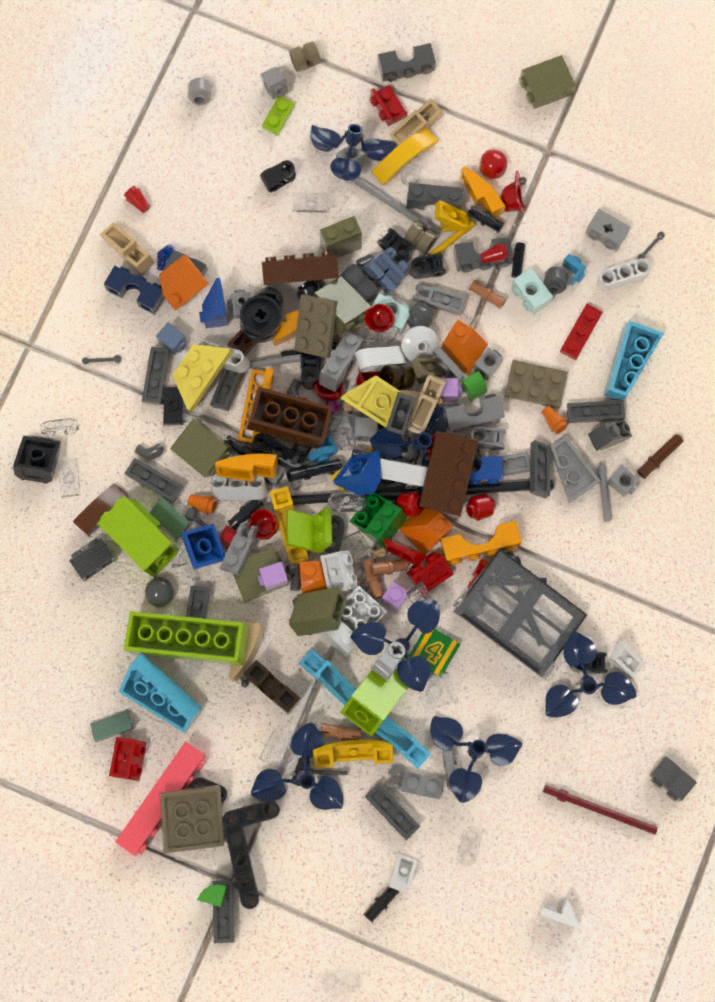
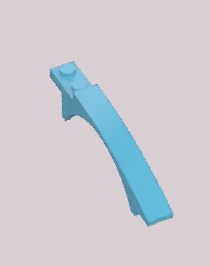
M313 649L298 663L344 706L356 691V688L328 660L325 661ZM389 717L385 718L375 732L384 741L393 744V748L417 769L431 755L417 739L398 726Z

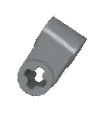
M476 427L469 436L471 439H475V434L482 436L483 440L478 441L477 448L505 449L503 443L506 429Z
M399 642L391 643L373 664L371 670L387 681L405 655V647Z

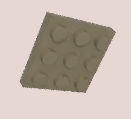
M219 785L159 792L164 854L224 846L221 789Z

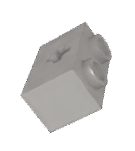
M598 209L585 233L590 239L603 243L607 249L618 251L631 227Z

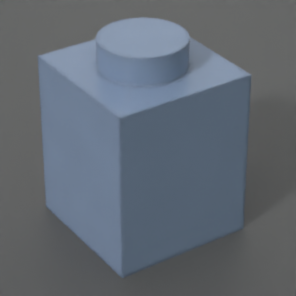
M169 322L156 335L157 341L166 349H170V352L174 355L186 347L187 340L185 335Z

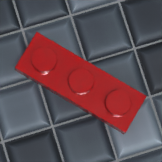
M586 303L560 349V353L576 361L603 312Z

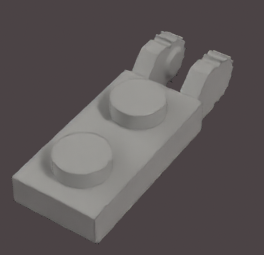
M416 285L415 289L429 295L428 298L413 295V301L417 303L423 302L429 307L459 316L462 315L467 299L466 296L433 286Z
M244 522L240 523L237 535L235 534L220 565L222 571L235 575L240 574L253 547V541L258 531L257 526H251L246 538L243 536L246 532L247 524Z
M388 771V774L391 776L403 777L402 785L390 781L386 782V787L399 789L401 792L440 799L443 779L406 771Z

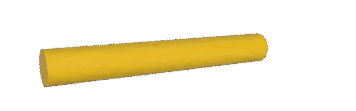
M472 220L469 221L468 230L456 231L429 252V256L442 253L476 226Z

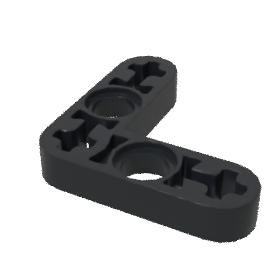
M263 433L256 434L251 442L252 449L259 454H273V449H279L282 455L277 456L278 465L287 470L301 468L312 447L306 446L307 451H300L297 447L299 443H295L292 449ZM259 441H262V442H263V444H262L261 446L258 445V442H259ZM295 455H296V456H298L299 458H298V460L296 461V463H295V465H294V464H292L291 462L293 461V459H294V457H295Z

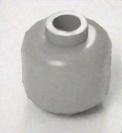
M201 77L192 79L188 84L189 100L195 105L208 103L211 99L212 86L210 82Z

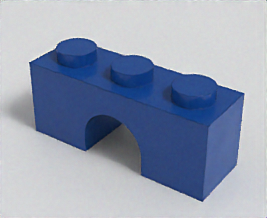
M481 457V468L477 472L471 473L468 485L480 484L482 480H487V484H498L499 480H504L503 457Z

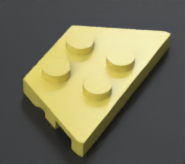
M193 344L172 376L189 411L193 412L233 353L231 349Z
M375 375L343 394L340 399L384 427H387L397 393L401 391Z

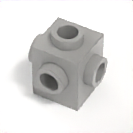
M241 289L231 293L230 299H227L228 310H231L232 319H240L242 305L239 303L243 304L251 298L250 292H245V290Z

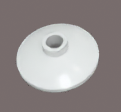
M426 326L412 327L404 334L401 341L402 352L410 361L415 358H431L434 355L432 352L438 347L436 334ZM424 343V347L419 349V344Z

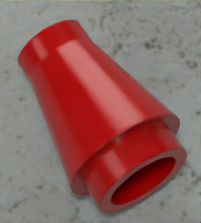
M132 186L125 192L126 201L142 213H145L151 207L139 188Z
M498 243L485 252L480 253L483 264L505 261L506 258H509L505 243L501 245Z

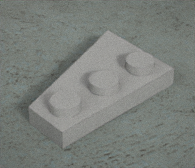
M567 436L550 447L569 504L600 483V479Z

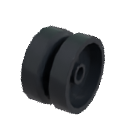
M265 295L253 296L243 303L240 310V329L248 340L255 343H266L278 335L282 319L278 303Z

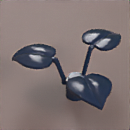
M350 124L341 138L337 132L326 128H319L315 125H312L310 130V139L314 147L325 152L331 151L333 147L338 148L346 138V142L350 146L347 160L336 158L330 165L331 172L339 179L345 181L355 180L361 173L360 163L350 161L353 147L361 143L362 150L367 152V156L370 159L382 161L394 150L396 143L380 139L363 140V129L358 124Z
M435 407L425 432L420 433L414 440L401 443V434L383 428L370 438L371 446L375 451L378 450L381 457L395 459L401 455V447L413 444L416 450L423 451L422 466L428 467L429 461L426 463L425 459L428 452L427 448L432 443L431 435L436 433V431L446 432L447 425L443 407Z
M422 600L413 603L408 609L407 618L409 623L415 626L406 639L399 638L395 641L405 647L406 653L404 657L407 659V661H402L398 664V677L407 687L418 692L424 691L430 677L431 668L428 661L423 657L415 656L410 659L407 654L410 648L409 640L417 628L422 633L428 634L437 627L440 619V608L436 600ZM376 622L359 626L350 636L360 651L371 656L379 654L384 649V642L388 644L393 643L385 638L386 628Z
M574 632L565 643L563 655L569 666L576 667L580 665L584 677L581 678L580 688L570 691L567 686L562 684L551 687L546 694L545 714L548 717L569 715L576 710L579 704L578 698L573 693L584 692L586 694H593L601 686H603L601 689L602 698L611 705L622 704L636 698L637 694L631 681L619 672L608 673L605 676V683L601 682L598 684L593 677L588 676L584 664L593 662L597 654L596 646L586 636L579 632Z
M433 716L430 724L431 737L438 748L449 750L454 744L456 746H468V754L472 758L468 769L458 768L449 777L450 790L461 803L472 800L481 790V775L477 772H471L476 759L481 758L484 753H490V760L494 764L506 766L515 759L523 745L518 739L506 734H493L487 738L486 743L480 739L474 740L472 743L470 741L457 742L463 736V729L458 721L452 718Z
M310 722L301 726L291 739L293 753L295 755H303L304 770L298 773L297 779H282L279 771L271 768L265 769L257 775L251 789L253 797L263 801L278 800L285 795L286 787L283 783L287 782L294 783L295 785L300 784L304 789L312 788L309 798L312 805L318 809L343 808V794L338 782L330 776H322L318 783H316L314 776L309 771L307 756L313 757V750L324 746V738L314 723Z

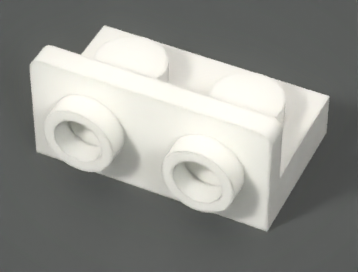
M349 550L320 556L327 589L339 587L341 591L357 588V576L354 573L353 557Z

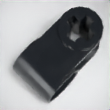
M282 161L260 174V178L268 192L277 191L282 186L295 180V166L291 161Z
M389 228L387 230L388 233L382 239H379L377 244L382 250L392 247L397 252V255L394 257L397 261L403 260L408 262L411 259V244L394 229ZM402 249L408 251L405 254L399 253V251Z
M443 254L414 258L409 270L411 277L423 279L445 275L446 269H444L442 262ZM420 266L423 270L417 271L414 267Z
M301 352L302 386L307 390H313L319 378L320 356ZM308 376L315 378L311 382L305 380Z
M597 652L593 662L584 664L586 672L593 674L608 673V669L605 667L607 653ZM569 666L572 671L583 673L580 667Z

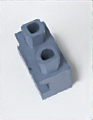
M392 247L377 253L362 267L385 293H392L396 289V285L406 277L404 273L409 268V265L403 260H400L397 264L392 261L397 255V252Z

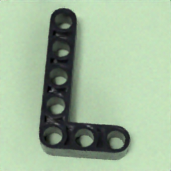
M265 801L230 810L222 818L240 901L246 909L257 907L260 902V896L243 827L277 818L280 813V807L274 801ZM269 804L276 806V813L272 816L267 815L265 812ZM250 809H254L257 813V817L253 821H249L246 818V813ZM230 814H235L237 817V823L233 826L227 824V817ZM234 834H239L242 837V842L237 846L231 842ZM238 854L246 856L247 861L242 866L236 863V856ZM245 873L251 877V882L247 886L243 885L240 881L241 876ZM247 894L255 896L256 902L254 905L249 906L246 904L245 897Z

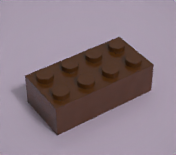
M258 386L246 429L318 449L324 444L333 407Z

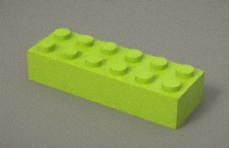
M130 611L124 650L135 655H139L142 652L145 656L243 666L249 627L243 622Z

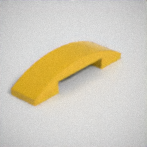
M428 128L415 133L390 152L374 168L372 174L383 186L397 176L399 170L423 151L427 152L439 140Z
M288 486L269 491L289 562L291 564H298L299 562L308 561L307 550L289 546L286 543V512L289 509L295 511Z
M347 740L327 744L313 750L314 767L328 768L334 767V762L374 759V764L394 763L393 744L375 740Z

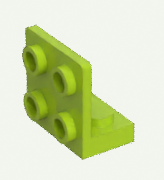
M324 508L316 516L289 509L286 512L287 545L317 553L323 552L332 544L331 510Z

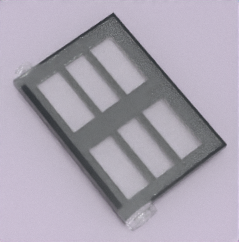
M500 548L497 549L464 597L461 598L459 596L453 604L455 607L454 613L546 681H549L557 672L559 666L555 663V660L564 649L567 639L577 631L587 616L584 611Z

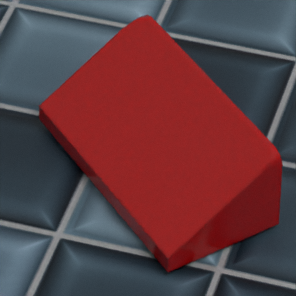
M385 539L383 541L389 553L416 566H419L426 557L425 554L396 540Z

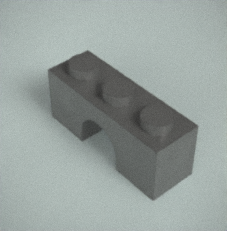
M431 43L413 46V59L407 62L401 61L397 57L396 50L378 54V66L382 82H393L399 78H411L418 74H430L432 71H435L436 61Z
M409 182L406 208L424 210L426 206L435 205L436 202L441 200L462 210L464 188Z
M510 237L491 239L490 248L498 243L500 245L505 243L509 258H506L505 261L483 264L480 254L475 251L473 242L455 244L453 252L457 272L468 273L473 269L488 270L494 266L500 268L509 266L513 261Z

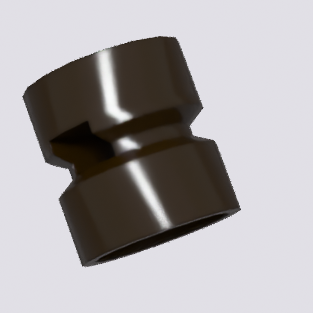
M385 365L380 370L379 378L396 389H410L415 382V373L409 365Z

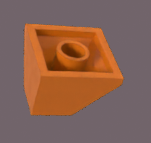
M186 254L159 274L163 296L175 311L209 284Z
M457 319L444 340L441 349L463 373L469 376L475 362L481 357L488 344L473 328Z
M424 508L420 515L409 517L399 530L419 552L426 555L440 542L441 538H445L452 531L453 525L439 511Z
M321 561L299 562L302 593L327 589Z

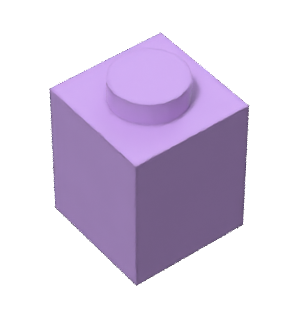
M441 378L446 380V384L439 398L443 402H457L458 396L462 395V385L458 384V378Z
M282 562L259 569L260 575H257L260 586H265L266 590L288 583Z
M392 582L383 595L382 602L398 612L408 598L409 592L395 582Z

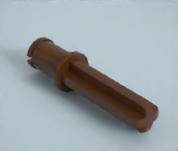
M675 434L652 457H648V461L637 470V473L643 479H646L650 473L658 469L660 464L684 442L683 438Z

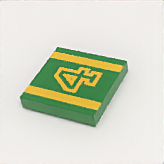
M434 629L428 634L422 633L409 657L410 659L415 656L423 657L428 661L431 673L441 678L461 644Z

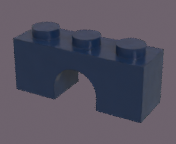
M114 265L104 282L106 291L120 298H123L128 290L136 289L140 291V295L136 300L138 307L154 315L165 298L162 287L159 284H151L143 276H135L122 266L119 268Z

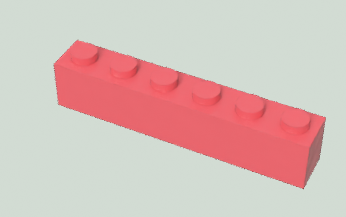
M185 741L115 843L134 856L142 855L148 847L146 842L150 836L154 838L160 829L158 827L161 822L159 792L182 790L185 786L189 787L195 779L193 775L196 770L200 771L207 761L204 760L206 755Z

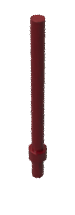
M544 785L542 792L556 797L561 802H570L654 835L657 833L658 827L568 794V791L564 789L558 790Z

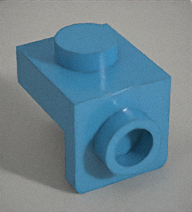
M568 254L564 258L562 266L574 274L570 285L573 286L576 282L580 283L586 275L584 274L586 266L576 256Z
M332 436L325 437L322 447L308 455L310 462H326L330 457L338 453Z

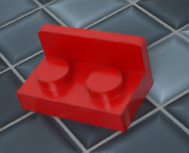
M390 84L378 91L375 88L371 89L370 102L373 107H377L381 121H385L387 126L407 117V112Z
M439 552L430 553L419 566L412 565L409 568L410 570L406 572L422 596L454 575L444 556Z
M116 737L109 776L139 781L146 753V742Z

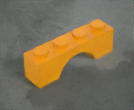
M516 521L497 525L494 537L485 544H471L464 540L460 534L441 538L440 540L443 556L447 563L451 565L460 564L465 559H469V561L478 560L481 558L480 556L488 554V557H491L498 548L507 550V552L516 551L522 543Z

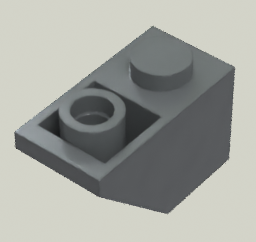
M625 420L605 423L588 433L596 451L607 449L633 437L630 427Z

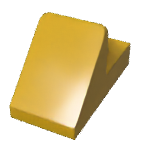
M441 200L435 203V219L441 221V232L466 231L469 229V216L466 215L467 212Z

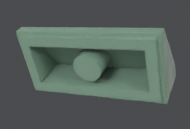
M163 497L150 512L176 539L181 536V532L186 531L191 526Z
M128 710L90 723L95 742L134 729Z

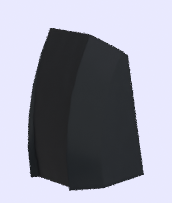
M23 435L13 464L14 475L21 480L44 484L51 482L58 461L61 441L34 435Z

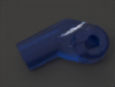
M168 244L158 251L157 270L164 271L163 268L166 265V261L169 259L172 251L175 250L173 245Z

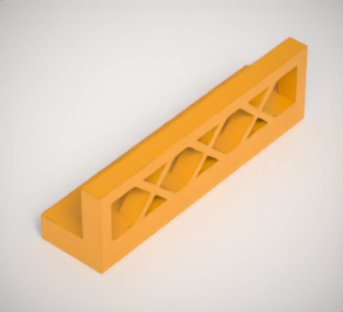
M266 368V371L256 369L251 371L238 435V441L251 444L254 436L259 433L253 431L252 439L242 438L243 432L247 428L245 422L247 421L248 423L249 421L247 413L252 409V407L249 408V403L253 405L250 398L258 389L254 382L255 375L264 376L263 384L259 387L271 390L274 379V369Z

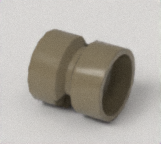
M314 41L303 44L302 48L298 46L289 50V55L296 72L307 69V65L312 67L321 63Z
M415 221L410 226L404 236V239L411 246L416 245V250L424 255L431 250L438 238L436 233L430 229L425 230V226L418 221Z

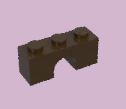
M257 660L243 674L249 682L288 715L301 701V698L280 682Z

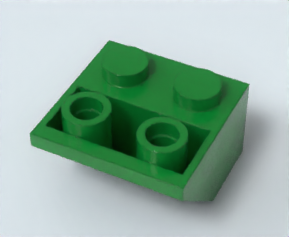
M372 493L368 495L349 522L369 539L386 548L383 541L385 539L392 540L407 517L401 508L378 494Z

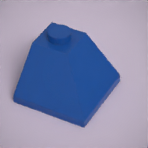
M216 278L202 304L203 311L199 312L200 321L205 323L206 329L228 325L220 278Z
M377 450L350 457L333 480L334 484L358 496L374 493L381 481L380 453Z
M214 524L181 532L193 570L223 561L225 553Z

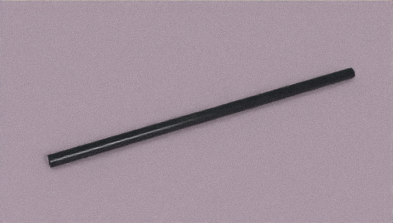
M550 480V489H554L553 480ZM530 481L468 485L466 494L530 491ZM406 488L401 490L375 491L374 493L384 499H397L403 492L416 491L421 495L422 489ZM352 492L291 495L293 505L365 501L368 497V494L358 496Z

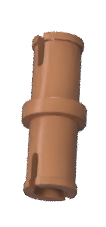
M476 280L469 287V290L482 297L483 301H488L499 309L506 302V298H503L493 292L492 288H487Z
M374 559L365 560L362 564L367 577L365 580L369 584L372 598H381L384 595L380 584L381 577L380 575L371 576L369 573V565L374 563Z
M388 559L380 563H370L369 573L371 576L379 574L392 575L393 572L407 571L409 564L404 559L395 561Z
M322 723L320 732L323 736L337 737V740H342V738L360 740L361 728L344 727V724L337 726Z

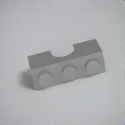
M346 332L320 372V385L334 392L338 390L345 379L350 363L354 365L356 362L355 352L363 349L364 338L351 332Z
M495 392L479 396L480 407L474 413H466L464 404L461 401L442 405L447 428L450 431L459 432L464 430V427L471 426L475 428L482 426V423L499 422L501 418H505L501 395Z

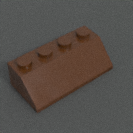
M324 251L318 256H314V253L302 254L303 257L295 258L294 254L284 255V259L277 260L276 256L265 257V261H261L264 285L339 278L337 254H333V251Z
M436 431L418 506L461 516L479 440Z

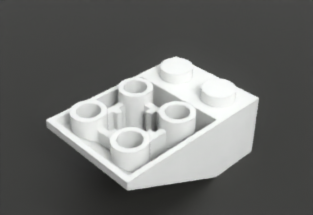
M360 586L346 598L347 601L339 630L319 633L345 658L357 647L350 638L353 631L366 623H378L387 613Z

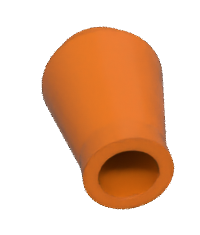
M547 406L542 410L541 413L552 432L559 434L567 428V420L553 410L551 406Z
M190 495L187 505L208 515L209 513L214 514L217 508V500L213 496Z

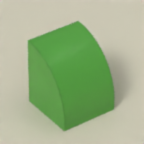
M479 371L462 380V389L471 402L487 393V386Z
M211 885L199 894L197 901L222 907L227 886Z

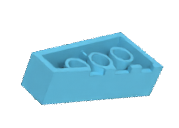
M632 321L623 326L603 396L614 400H623L627 397L639 374L657 347L658 342L663 337V332Z
M142 652L130 664L118 691L184 733L195 722L202 708Z

